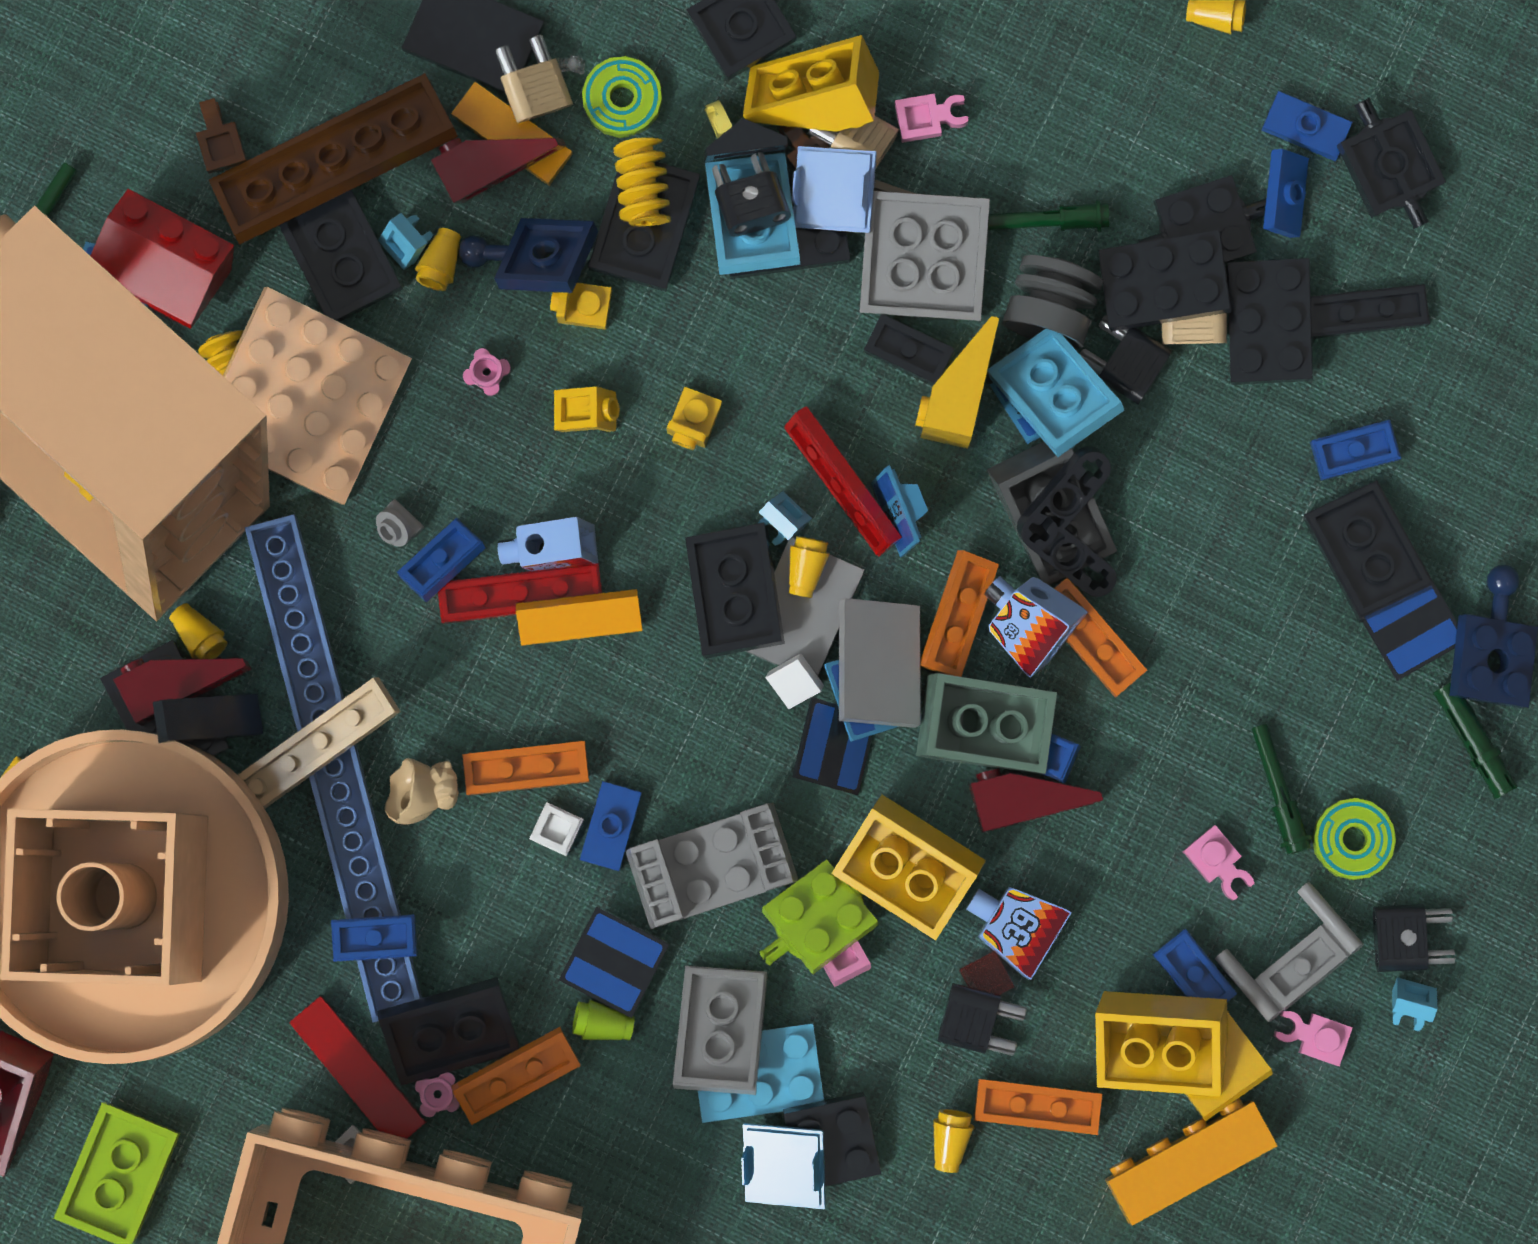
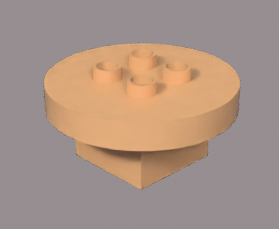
M99 730L70 736L38 749L7 771L0 778V1018L25 1039L63 1057L91 1063L125 1064L162 1058L184 1051L219 1032L241 1013L264 984L275 963L287 923L289 903L288 875L279 837L269 815L248 785L220 760L194 745L178 741L159 743L157 734L131 730Z

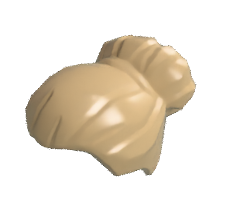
M404 759L401 767L390 775V794L384 807L387 816L397 824L408 825L426 819L437 808L444 810L453 808L457 802L459 792L457 776L450 761L438 762L430 767L415 759Z

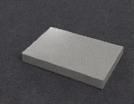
M791 538L774 572L785 644L745 652L777 666L801 653L818 676L839 630V601L844 598H853L864 569L829 555L816 589L813 592V597L808 598L788 593L790 587V545L795 544V539Z
M844 598L839 601V721L911 728L921 725L920 606Z
M685 966L673 1077L674 1089L756 1095L768 978L767 972Z

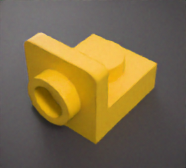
M576 283L573 293L552 292L550 311L557 312L558 323L606 330L612 288Z
M600 387L554 390L555 431L571 432L597 429L606 432L616 431V420L619 417L620 408L615 391Z
M684 387L672 420L669 421L666 428L667 434L673 436L672 442L690 450H694L696 445L705 448L723 404L722 401Z

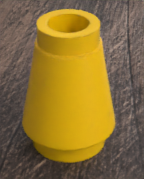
M1188 0L1186 21L1231 35L1233 31L1242 32L1246 14V0Z
M448 228L438 229L437 234L415 267L418 272L416 276L417 282L437 291H445L448 284L453 283L461 239L460 234Z
M796 536L795 544L790 545V587L788 593L808 598L813 597V592L830 553L826 552L828 542Z
M188 603L180 605L171 613L169 619L193 659H215L225 650L227 641L223 638L224 632Z
M940 1109L938 1118L933 1119L934 1168L936 1170L948 1173L959 1172V1166L974 1129V1125L970 1124L971 1114L953 1109Z

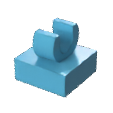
M400 213L388 222L378 241L401 268L405 270L417 261L431 240L433 233L429 231L424 235H420L414 228L419 221V217L413 215L406 219Z
M782 491L769 500L759 511L763 518L758 523L764 522L766 525L770 523L778 530L777 537L772 541L776 546L786 539H791L803 530L812 518Z
M1397 977L1392 990L1393 1024L1399 1025L1401 1017L1407 1015L1414 1017V1030L1420 1031L1425 1021L1433 1023L1438 1009L1437 988Z

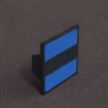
M1435 584L1433 589L1362 622L1396 681L1455 649L1458 623Z
M811 697L792 777L859 795L873 735L850 742L844 722L839 721L838 704Z
M596 907L559 981L632 1018L670 944Z

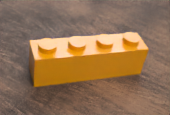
M1238 1098L1219 1111L1221 1116L1206 1123L1203 1118H1200L1182 1128L1185 1135L1170 1143L1168 1137L1150 1145L1146 1148L1149 1155L1134 1163L1133 1159L1129 1157L1110 1168L1112 1175L1107 1177L1105 1181L1127 1222L1133 1226L1277 1147L1278 1145L1255 1103L1249 1100L1243 1103Z

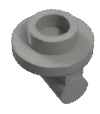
M396 499L391 501L376 517L379 536L385 542L394 546H404L412 538L417 537L424 529V526Z

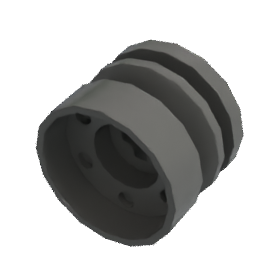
M1038 255L1023 256L1019 269L1024 274L1017 275L1014 284L1022 291L1030 294V296L1015 295L1010 297L1002 325L1028 339L1033 338L1044 329H1049L1062 334L1074 349H1082L1091 320L1076 311V309L1095 308L1097 299L1092 294H1098L1101 291L1103 280L1095 273L1064 259Z

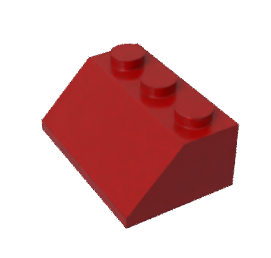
M127 189L106 218L90 256L141 302L191 329L231 272L234 245L138 193Z

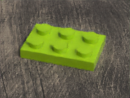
M102 1102L53 1219L114 1244H135L181 1133L107 1102Z

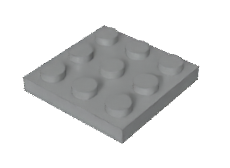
M874 191L871 232L865 233L860 313L981 321L990 199Z

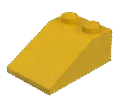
M859 35L751 67L743 111L744 119L754 123L834 132L848 128H859L873 122L879 70L863 36Z
M991 316L933 385L930 397L922 395L915 426L923 427L921 438L968 449L975 426L999 318Z

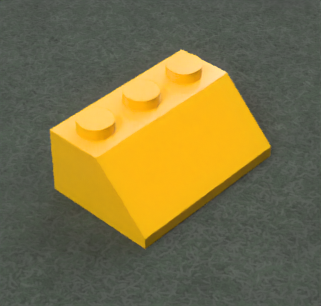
M882 794L831 874L936 940L978 876L986 860Z
M1103 992L1095 1013L1098 1088L1221 1096L1227 1046V999Z

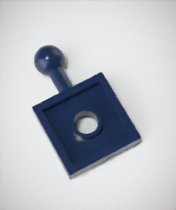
M521 218L509 245L488 244L480 236H469L460 243L458 255L462 263L471 268L481 267L488 260L502 261L494 278L499 289L573 293L597 237L598 230L594 221ZM550 252H553L552 255H550V256L547 257V258H544V257L547 256Z
M1509 565L1495 566L1488 573L1487 586L1494 594L1491 618L1469 614L1459 615L1449 696L1517 708H1529L1538 627L1507 622L1509 596L1516 592L1520 584L1517 571ZM1492 650L1500 658V666L1495 673L1490 670L1487 663L1488 655Z

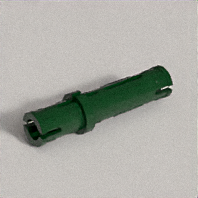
M1449 683L1433 692V695L1442 706L1448 720L1472 759L1469 762L1473 769H1478L1495 800L1518 786L1499 756L1502 753L1498 746L1494 747L1465 698L1449 696L1451 685Z

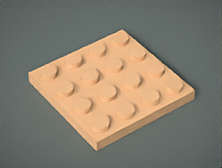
M264 287L223 376L267 415L268 470L336 503L345 505L412 358L269 287Z

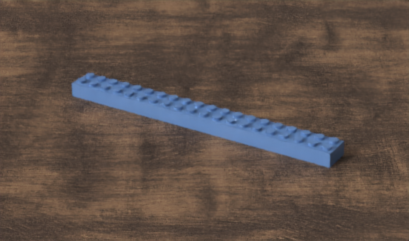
M293 514L244 528L298 732L343 700L344 695L297 517ZM355 744L310 776L309 779L345 918L401 915L357 745ZM412 957L357 960L373 1023L379 1022L377 1011L422 998Z

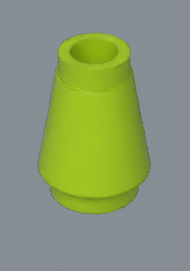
M589 999L588 1003H577L572 1034L581 1035V1040L623 1039L630 1041L635 1017L630 1018L613 1008Z

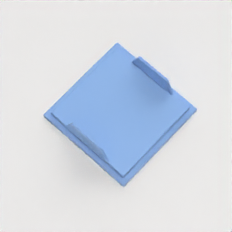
M798 146L797 167L794 171L792 191L795 227L870 233L877 151Z

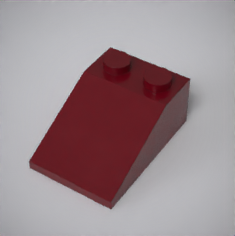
M0 1030V1176L4 1177L10 1168L42 1094L54 1053Z

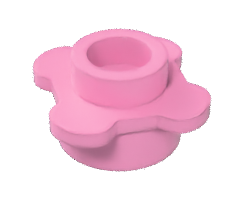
M481 348L475 351L470 368L463 372V379L467 385L475 384L482 388L486 395L493 396L499 392V383L503 376L510 373L511 367L506 359L498 360L495 356L490 355L487 349ZM490 369L491 373L485 376L483 370Z
M447 1072L440 1074L436 1078L416 1081L415 1090L420 1093V1100L422 1102L420 1111L424 1116L433 1117L436 1112L443 1110L454 1112L459 1108L460 1104L451 1089V1085L455 1083L453 1074ZM436 1090H439L442 1095L440 1098L434 1097V1092Z

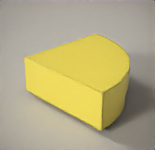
M719 100L706 105L704 109L717 139L732 127L728 115Z

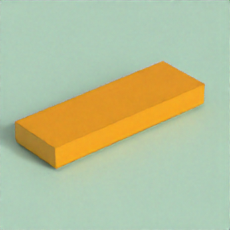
M477 82L473 83L451 113L452 117L484 140L553 138L529 120L517 123L511 107ZM565 147L526 168V170L550 186L573 153Z
M637 589L516 604L521 646L642 631Z

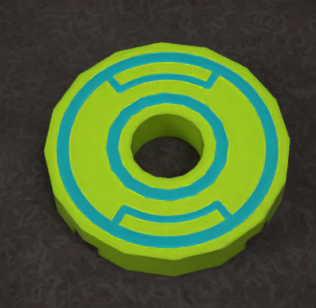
M627 56L609 58L596 65L586 77L582 90L583 107L591 124L602 133L617 138L629 137V135L640 134L647 130L657 119L662 105L661 85L654 71L641 60ZM624 87L632 91L634 98L630 105L618 107L612 103L611 95L618 88Z
M1359 798L1340 800L1326 808L1317 819L1312 835L1314 853L1318 860L1333 875L1348 880L1369 878L1383 870L1392 858L1396 844L1394 825L1386 812L1373 802ZM1350 827L1358 828L1364 834V845L1358 851L1349 850L1343 843V835Z

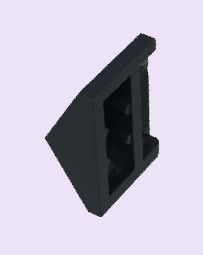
M742 118L705 149L703 154L704 163L712 162L716 159L758 154V152H784L788 146L787 136Z

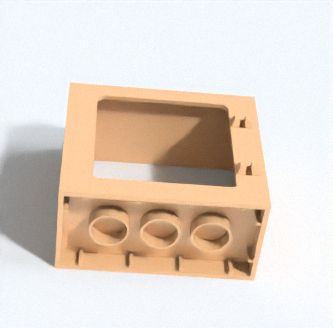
M36 206L31 208L17 223L8 215L3 214L0 216V479L157 622L245 532L244 527L251 526L270 507L267 415ZM64 472L69 474L94 497L91 502L79 492L80 488L64 476Z
M282 1107L281 1112L274 1111L271 1125L262 1124L247 1132L217 1244H284L301 1179L305 1173L312 1170L513 1221L522 1229L523 1239L521 1244H575L582 1219L583 1207L568 1203L573 1183L564 1179L524 1170L518 1190L487 1182L492 1164L489 1160L444 1149L443 1154L439 1155L436 1168L406 1161L411 1140L363 1128L362 1133H357L353 1147L325 1140L330 1119ZM269 1201L278 1204L272 1227L262 1225L267 1216Z

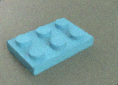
M785 153L764 156L769 170L777 174L791 213L790 219L780 225L738 237L731 236L726 227L715 195V190L718 186L712 168L717 165L720 172L719 164H724L732 182L756 174L751 157L705 163L719 275L800 265Z
M1044 329L987 369L990 379L1057 457L1124 411L1119 398L1062 334L1049 329Z
M813 1023L762 1030L756 1095L698 1091L702 1123L783 1112V1109L824 1100Z

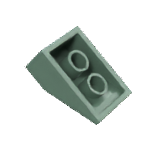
M941 673L928 675L916 756L1046 774L1057 692Z

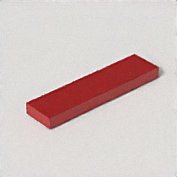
M803 407L791 417L784 426V429L876 556H881L890 550L902 536L808 407Z
M599 564L449 581L438 591L441 623L449 624L516 615L517 603L602 593Z
M323 996L317 998L289 1022L378 1131L408 1139L427 1123Z

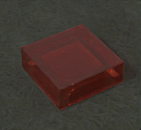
M995 950L959 969L967 987L998 995L1015 987Z

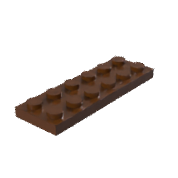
M424 73L209 179V182L240 245L458 136L427 75Z

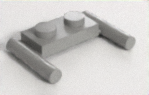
M1310 882L1302 886L1297 893L1321 919L1323 924L1261 973L1255 980L1228 949L1222 951L1215 958L1218 964L1268 1022L1275 1019L1283 1010H1287L1364 945Z

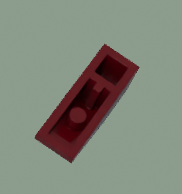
M457 138L439 148L441 155L433 158L431 161L453 203L463 204L565 148L566 144L563 139L469 140L464 142Z
M141 658L120 669L122 675L113 680L135 723L144 726L155 720L153 702L167 699L197 698L252 668L249 662L243 658L149 660L145 663Z
M1000 768L976 774L978 782L969 785L981 833L1103 801L1101 792L1013 773L1001 776Z

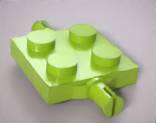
M827 859L762 907V913L774 926L778 937L777 940L760 951L763 960L766 958V963L769 966L789 951L790 954L801 959L812 974H815L877 927V919L864 905L862 899L864 894L832 875L831 873L835 868Z

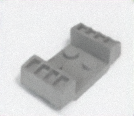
M774 803L740 812L738 815L661 840L656 839L625 851L650 930L768 892L799 880Z

